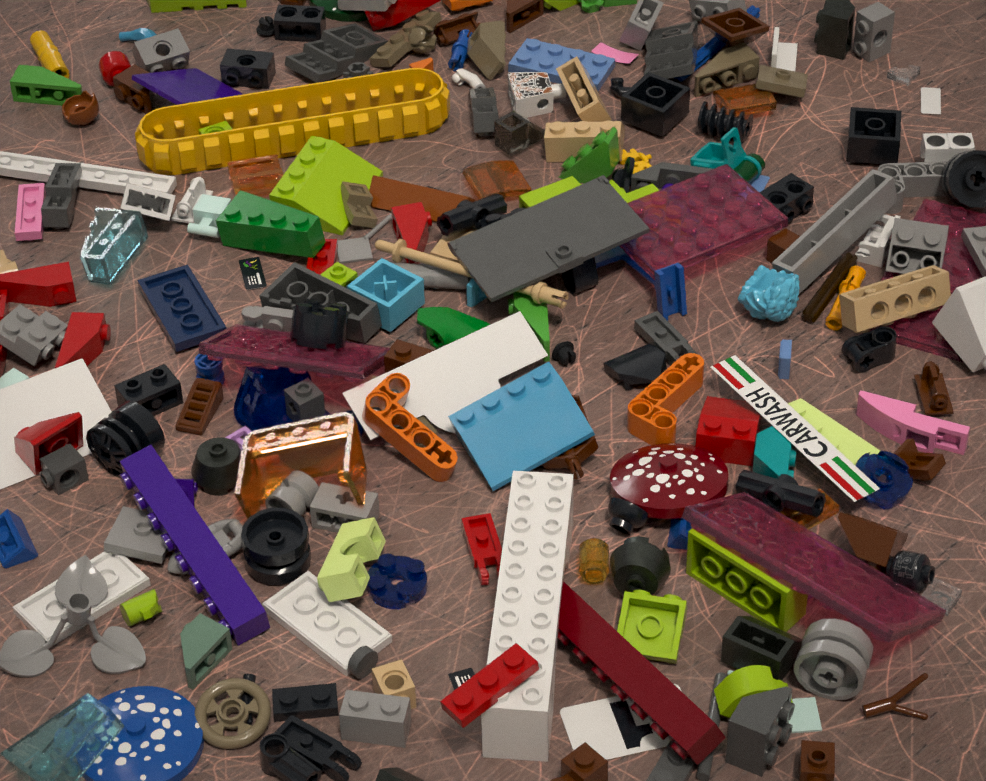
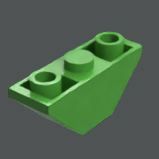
M612 127L606 133L601 131L593 139L591 145L586 143L580 148L576 157L569 156L561 167L564 169L558 178L565 179L573 176L579 183L584 184L602 175L606 178L611 175L620 160L617 129Z

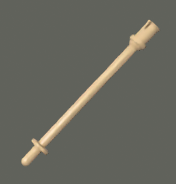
M399 239L395 244L384 240H377L375 242L376 249L392 254L394 262L399 263L403 258H407L472 278L461 263L407 248V243L404 239ZM539 282L516 291L530 295L534 303H547L561 309L565 308L567 303L557 298L566 300L569 298L567 291L548 287L544 282Z

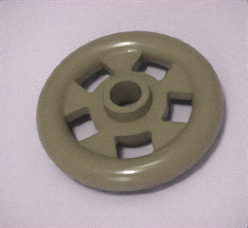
M230 678L213 684L200 696L195 707V718L203 731V739L212 746L221 749H237L251 744L263 734L271 717V704L265 691L256 683L243 678ZM244 692L254 698L248 705L239 699ZM227 693L230 698L224 699L218 705L215 699L221 694ZM232 712L239 713L235 717L228 718L229 714ZM216 713L219 723L209 726L207 716ZM249 713L258 715L253 725L245 724ZM238 728L237 735L224 736V729Z

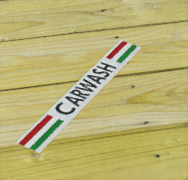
M736 355L710 367L854 502L880 489Z

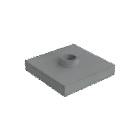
M123 506L104 542V551L160 564L163 563L168 553L160 537L163 535L160 529L154 531L147 519L149 513Z

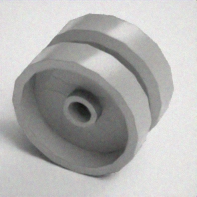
M835 618L818 620L811 623L805 631L802 646L795 661L794 673L798 682L806 690L819 697L831 700L852 698L863 688L867 669L873 656L874 646L870 637L861 628L848 621Z

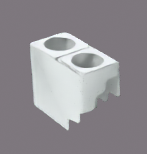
M972 133L922 134L920 157L925 158L924 162L949 161L956 154L975 150Z

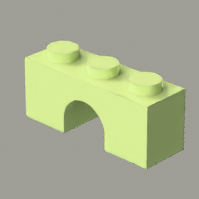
M375 517L341 525L317 577L318 586L321 591H324L329 602L361 597L370 579L363 563L378 559L386 542Z

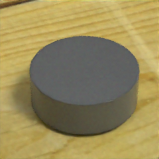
M369 646L358 648L349 659L348 671L358 679L365 678L372 672V668H375L378 661V653Z

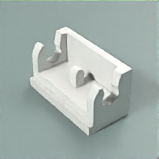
M882 215L877 221H882L885 226L873 224L869 228L864 240L858 245L859 249L855 253L858 257L856 261L882 268L889 254L894 218L900 219L901 216Z

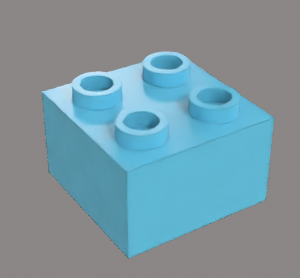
M383 258L347 285V289L377 303L382 324L381 328L389 332L393 331L425 304L424 279Z

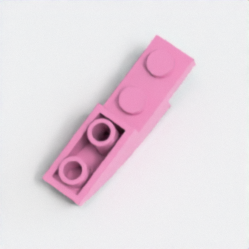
M860 390L856 415L875 431L901 445L908 438L914 439L917 450L923 453H933L935 448L964 455L968 443L969 426L915 413L916 404Z

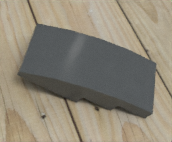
M697 21L650 31L645 41L647 53L644 58L646 63L644 75L650 72L669 79L694 73L698 47Z
M356 23L323 30L321 40L304 43L302 53L286 56L285 66L316 83L324 82L343 75V72H348L347 67L352 63L368 61L377 52V49L386 44L388 40Z

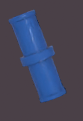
M461 30L457 42L452 46V56L448 66L451 69L455 63L453 71L463 68L465 59L469 57L467 54L468 39L473 34L471 32L469 37H467L469 30Z

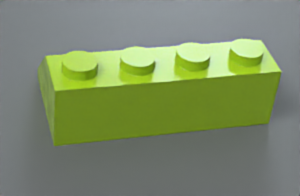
M694 528L688 531L686 574L756 619L785 632L806 615L808 593L803 591L802 588L790 583L775 571L766 568L751 556L742 553L727 541L721 540L712 533Z

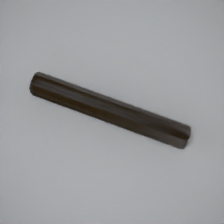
M847 252L843 255L802 311V319L804 321L814 323L838 291L841 282L846 279L849 269L857 265L856 260L858 257L855 254L852 255L850 252Z

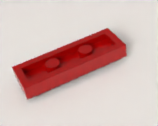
M515 643L440 701L442 709L464 728L497 703L498 698L507 692H511L539 670L538 661Z

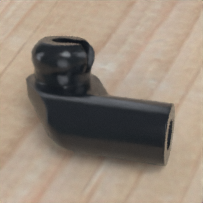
M615 77L611 79V86L609 87L611 92L621 98L631 87L623 86V78Z

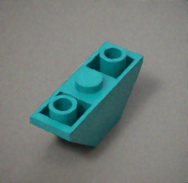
M774 426L757 433L753 472L772 478H777L781 474H787L794 478V470H789V467H795L797 450L792 449L795 446Z

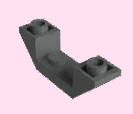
M661 162L632 174L631 191L652 183L660 190L664 185L671 183L675 185L677 191L708 195L707 208L733 211L735 187L712 168Z

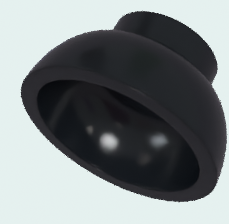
M610 498L608 512L612 519L609 525L615 530L630 535L633 529L642 527L650 518L648 513L639 506L620 498Z

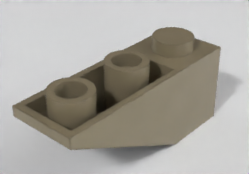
M745 43L723 49L695 75L694 96L697 98L757 78L760 57Z

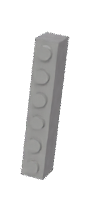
M872 169L772 262L773 269L778 273L784 270L786 274L793 273L799 275L800 294L898 201L894 177Z

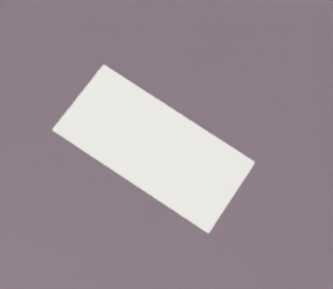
M83 359L0 389V489L35 476L15 452L14 437L23 428L31 427L38 422L79 412L82 415L83 447L77 451L82 457L92 454L86 440L87 431L103 418H108L112 411Z

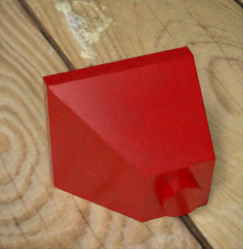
M79 412L38 422L31 427L23 428L14 437L15 452L35 476L42 471L40 458L68 444H71L76 450L83 447L82 415Z

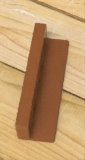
M375 175L372 177L369 189L373 196L371 207L391 211V207L422 202L425 212L429 211L432 221L436 222L437 217L441 216L444 212L457 208V205L462 200L476 201V199L468 196Z

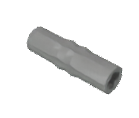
M391 262L423 278L424 288L467 290L466 285L472 279L423 263Z

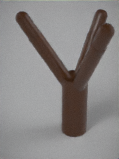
M923 673L891 697L862 705L865 717L868 718L892 710L926 720L928 718L926 713L896 705V702L928 678V674Z

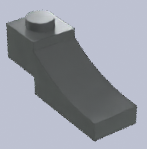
M494 88L469 89L474 133H479L480 136L494 135V132L499 131V115Z
M55 163L45 186L46 198L41 207L43 227L63 229L70 226L74 216L76 191L82 174L81 163Z

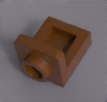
M906 439L894 452L895 461L902 478L920 479L922 481L932 480L946 464L943 454L918 452L914 439Z

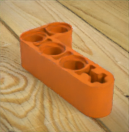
M695 353L682 355L630 401L627 414V430L630 434L650 445L676 442L677 418L673 412L702 387L704 374L703 357Z
M401 373L388 375L366 397L362 412L363 421L430 478L438 482L449 480L453 475L458 459L456 451L403 407L410 390L409 379ZM395 389L400 391V393H394L391 390ZM372 407H378L382 411H375ZM393 425H399L404 429H397ZM416 443L423 444L425 447H418Z

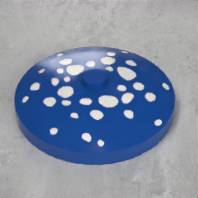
M154 686L130 687L101 698L82 715L75 727L72 738L75 764L86 781H181L196 766L204 747L203 731L195 718V707L191 702L174 691Z

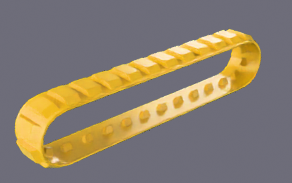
M408 68L166 106L152 110L141 119L135 131L139 159L154 173L180 175L297 156L311 136L334 140L344 147L420 136L439 129L445 119L448 118L450 91L440 75L432 70ZM227 121L232 130L199 135L200 128Z

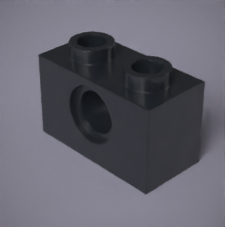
M227 48L220 63L222 83L230 86L269 89L276 73L274 53Z

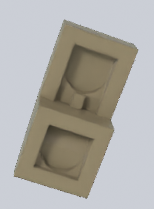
M342 181V200L350 224L374 228L378 219L370 207L373 196L367 186Z

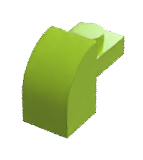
M752 665L740 668L730 673L714 689L720 715L731 718L742 697L788 687V684L781 680L773 679L770 667Z

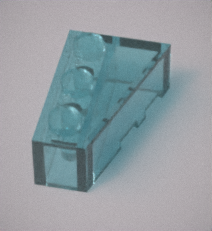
M95 207V219L90 223L91 232L85 238L80 259L89 282L112 285L149 236L140 211Z
M87 693L8 747L0 755L29 781H78L124 728V725L109 707Z

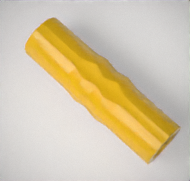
M43 30L34 32L30 37V44L37 54L42 67L69 79V70L48 33Z

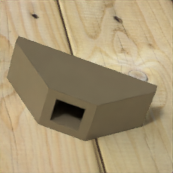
M501 20L480 23L468 39L467 54L489 80H492L497 73L500 74L506 65L504 60L506 51L505 22Z

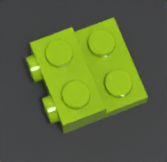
M644 590L625 591L617 632L646 659L677 664L687 614V601L671 594L659 597L653 596Z

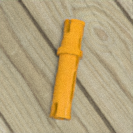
M852 266L846 279L839 286V294L861 288L862 281L866 277V271L860 266ZM839 294L825 320L826 326L836 331L842 328Z

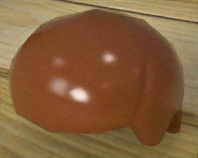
M86 90L81 95H74L66 99L62 105L63 117L73 125H86L92 122L99 113V104L95 94L92 93L91 95Z

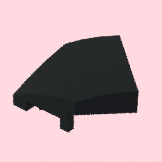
M650 343L603 363L606 374L624 381L625 390H630L642 384H647L648 386L667 369L665 353Z

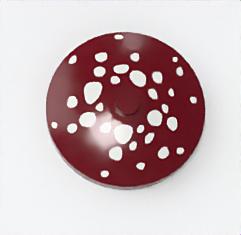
M663 443L636 449L620 458L610 472L612 496L639 506L651 518L674 519L705 512L717 505L725 497L729 487V474L724 461L709 450L688 444Z

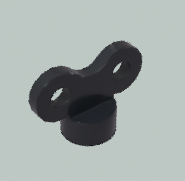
M632 157L627 158L624 168H618L612 174V180L620 188H623L626 193L629 192V187L631 186V177L635 160Z

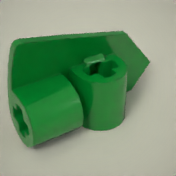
M449 307L418 308L417 323L426 328L427 339L435 349H439L491 325Z

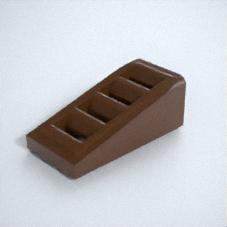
M203 378L195 379L175 425L176 430L203 435L224 398L220 382ZM189 418H191V419H196V420H200V421H199V422L190 421Z

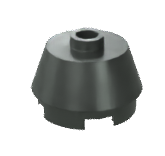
M216 437L203 442L199 446L192 464L191 474L195 482L204 488L205 493L222 496L227 495L229 489L235 488L238 485L243 487L247 481L250 466L248 459L236 442L229 438Z
M636 536L625 539L624 544L617 547L610 557V567L616 588L622 594L625 591L644 590L653 595L667 581L671 572L669 555L664 547L660 550L657 546L648 543L649 538Z

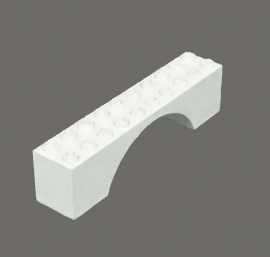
M513 471L487 665L517 643L538 661L539 670L511 692H507L498 698L497 703L481 714L483 757L548 762L554 709L560 603L565 568L569 569L573 532L574 474Z

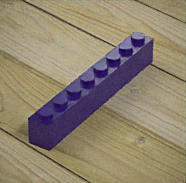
M149 445L121 460L120 464L123 473L119 476L127 490L133 489L135 492L133 497L141 511L147 510L149 513L147 519L153 530L157 531L160 529L163 534L160 537L168 552L174 550L177 555L174 558L182 573L188 571L191 576L189 581L196 594L202 592L206 598L203 602L210 615L217 614L220 619L218 623L230 628V635L237 646L269 629L270 625L265 609L153 446Z

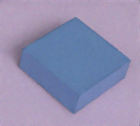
M782 339L780 342L779 379H789L792 340Z

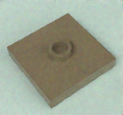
M760 65L755 88L804 98L808 74Z

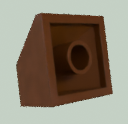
M741 8L701 18V23L717 39L727 44L728 47L741 43H752L768 32L770 27Z
M840 512L838 516L856 557L865 560L864 566L881 571L882 566L887 567L891 556H895L897 552L901 551L908 537V533L853 514Z

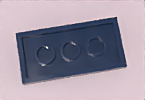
M188 264L137 280L139 290L176 352L227 336L226 325Z

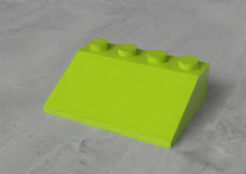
M311 136L269 194V198L271 201L319 216L323 231L343 236L350 226V222L342 200V181L364 184L370 189L373 175L382 177L383 171L334 140Z

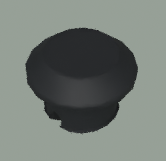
M265 16V19L261 17L259 19V26L256 28L257 33L262 36L273 35L275 33L273 18L270 16Z
M569 341L557 344L553 349L552 358L555 361H560L564 366L568 365V363L572 364L576 359V353L573 351L574 345Z

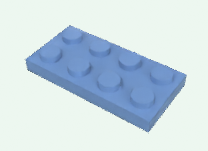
M527 38L508 63V72H546L550 82L559 84L562 83V80L556 68L577 56L599 92L615 68V58Z

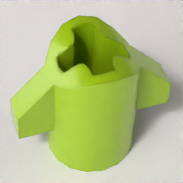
M155 589L119 605L121 614L128 626H133L163 612L161 605H158V596Z

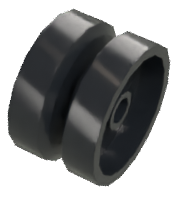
M964 151L954 155L946 162L941 173V186L944 195L953 204L964 208H982L986 206V151ZM971 175L975 177V182L970 180Z
M268 508L258 511L249 517L242 526L241 539L244 549L245 566L248 574L256 581L267 585L287 584L303 575L310 567L311 550L308 526L305 519L296 511L287 508Z

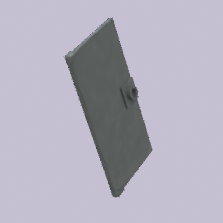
M602 175L450 241L447 244L452 254L457 257L488 299L494 302L554 274H561L579 266L590 258L647 234L650 231L649 227L612 187L609 180Z

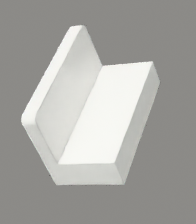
M775 27L771 67L795 71L798 43L778 42L780 27Z

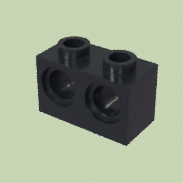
M278 5L273 20L275 40L302 42L321 40L322 31L326 29L325 7Z
M790 173L755 195L754 216L773 228L779 229L812 208L814 186Z

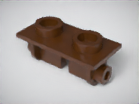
M478 12L464 13L458 18L442 20L436 24L433 34L437 37L438 44L447 46L457 42L458 33L464 29L469 30L467 35L469 37V34L473 33L480 24L476 23Z
M932 361L924 364L922 374L914 375L925 415L954 414L943 374L939 373V366Z

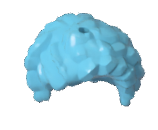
M760 265L754 271V275L750 276L749 280L742 286L738 301L744 305L746 310L750 311V315L754 318L763 320L768 318L774 322L783 321L789 318L797 307L800 289L799 275L793 273L786 274L784 270L778 273L775 269L769 270V268Z

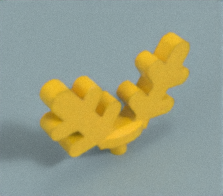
M623 149L622 161H619V163L624 165L628 157L634 158L633 174L652 167L649 164V160L652 159L650 154L645 156L641 152L637 153L635 149H630V153H627Z

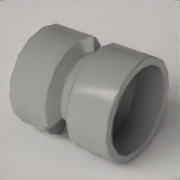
M298 470L292 471L280 486L266 498V509L287 508L303 516L306 513V509L310 508L319 486L308 474Z

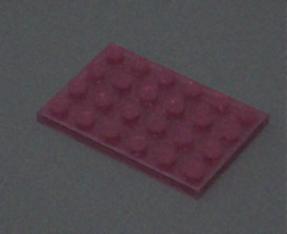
M725 164L627 203L649 227L650 232L620 245V247L655 280V270L675 263L681 264L686 269L788 227V217L728 164Z
M235 324L200 342L198 354L208 355V359L214 361H223L225 358L235 359V363L239 365H251L252 362L260 363L262 368L265 369L286 367L289 368V372L296 374H305L306 371L317 372L316 376L321 378H333L334 375L343 376L345 381L357 383L384 366V355L390 348L346 341L345 347L335 349V344H328L327 349L309 348L297 345V340L291 342V332Z

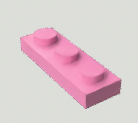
M44 183L22 184L18 187L15 222L16 241L43 239L41 207L46 196Z

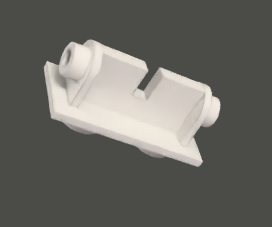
M196 177L191 180L190 187L181 202L177 204V209L171 221L194 223L193 208L202 194H213V191L206 190L203 178Z

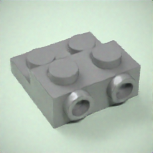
M19 304L0 321V344L35 366L42 359L47 360L56 346H62L68 325L47 311L38 316L30 309Z

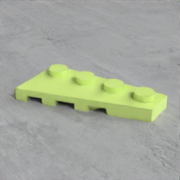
M800 398L788 403L866 476L890 466L891 457Z

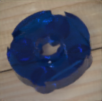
M879 451L878 454L869 455L870 452L865 453L858 459L855 466L880 489L863 497V499L882 509H892L894 505L901 503L907 497L912 487L913 479L912 477L910 478L908 473L909 467L903 459L888 451ZM881 475L886 476V477H887V478H886V482H887V483H883V482L879 481V480L876 478V476H877V477H880Z
M386 553L379 556L378 562L373 564L368 570L370 579L366 586L367 592L372 595L373 601L381 607L388 609L406 608V603L415 600L416 604L427 592V574L425 565L421 560ZM393 580H402V581H404V582H398L397 585H393V584H392V581H393Z

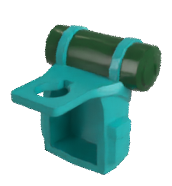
M735 127L721 138V143L708 142L690 159L691 166L712 168L735 187L734 198L737 195H741L744 189L753 180H756L765 168V162L762 157L754 153L746 155L741 145L738 128ZM732 137L734 139V146L729 144Z

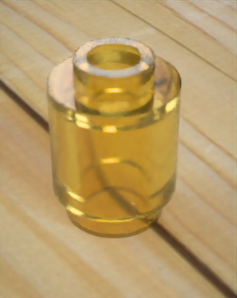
M596 538L587 539L579 546V573L582 579L589 584L602 583L609 574V546L605 541Z

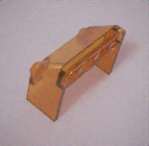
M340 412L257 429L246 435L242 443L234 495L247 519L260 510V505L265 504L266 498L280 486L292 471L297 470L308 474L311 478L338 473L337 477L340 484L350 488L358 506L364 505L367 468L359 429L354 416L349 412Z

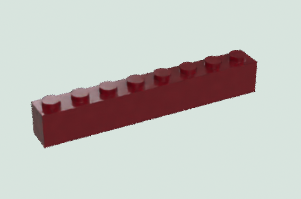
M563 581L557 639L564 646L571 643L575 647L572 650L573 654L584 665L588 661L594 665L591 671L603 683L609 680L613 684L610 689L621 701L624 702L628 698L633 703L630 708L642 721L648 717L653 722L650 728L663 741L667 737L673 741L670 747L680 758L685 760L689 757L699 765L726 738L713 720Z

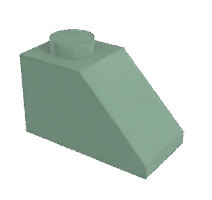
M201 613L192 622L187 623L180 633L188 687L192 690L233 649L230 628Z

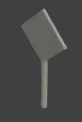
M391 213L364 237L338 240L337 254L339 263L373 260L369 239L392 219Z

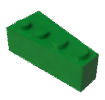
M241 190L215 220L223 246L314 258L326 243L319 216Z

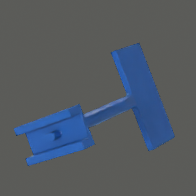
M651 233L644 234L595 256L597 268L618 260H624L653 284L656 290L658 312L667 321L669 315L678 312L682 316L687 314L684 267L679 263H675L653 271L634 256L635 254L661 246L660 241Z

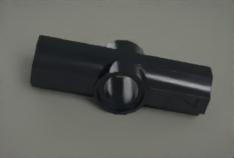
M497 193L474 202L467 199L462 200L457 205V208L444 212L441 216L437 217V226L441 234L447 237L469 228L478 230L481 229L479 220L485 219L490 214L502 215L507 213V204L503 196Z
M743 470L739 474L735 485L737 494L762 501L766 508L777 513L787 508L819 517L826 503L825 493L800 486L793 477L787 474H781L777 478H772Z

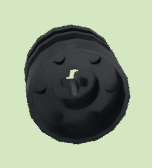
M127 400L108 415V418H103L89 429L86 435L88 447L94 458L105 470L118 478L123 473L120 464L121 460L149 445H152L155 451L158 452L165 444L163 430L155 417L141 404Z

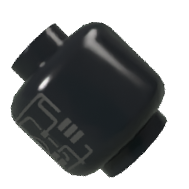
M902 550L889 559L886 576L895 589L920 593L924 591L928 584H932L935 577V568L931 566L930 559L926 554Z

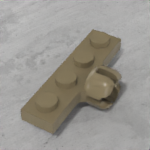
M422 10L417 13L410 22L404 24L397 34L392 35L390 40L379 47L377 52L369 58L372 67H391L405 53L411 50L416 53L431 52L436 46L437 37L435 34L427 33H431L435 25L442 20L440 12Z

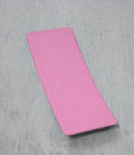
M599 43L591 51L594 54L615 58V62L627 64L631 63L639 55L623 52L603 43Z

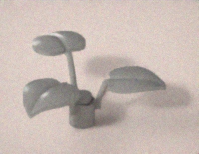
M84 555L69 565L56 582V599L61 605L66 606L65 614L61 615V620L50 640L45 643L44 637L33 630H21L12 634L4 642L0 651V668L19 677H36L48 671L54 663V656L48 649L54 645L67 622L73 626L89 624L94 639L98 641L91 648V659L93 664L105 673L121 674L141 668L145 665L146 655L143 646L136 636L125 628L111 626L105 630L103 636L98 633L94 622L95 618L91 615V608L98 606L105 600L108 588L103 575L93 566L89 558Z

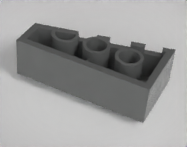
M295 262L259 295L262 307L269 306L293 310L296 303H303L304 299H316L320 301V305L330 306V303L346 304V311L349 312L346 339L365 343L382 326L377 303Z

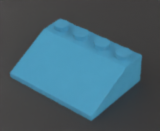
M549 361L448 416L458 440L492 491L511 482L513 471H531L595 435L562 378Z

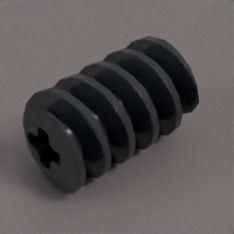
M703 102L698 116V129L700 133L705 134L708 132L711 136L718 135L719 138H722L735 127L738 128L741 144L750 135L753 126V114L746 120L744 111L736 117L735 109H732L729 115H727V108L725 106L721 108L720 112H717V104H713L711 109L708 110V102Z

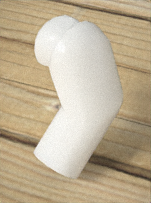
M463 68L457 69V72L452 75V79L457 85H462L466 81L472 89L485 88V85L476 74Z

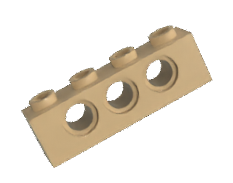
M931 265L841 293L839 298L842 325L853 330L855 333H866L870 331V328L879 325L888 326L901 318H913L920 312L938 310L951 296L949 272Z

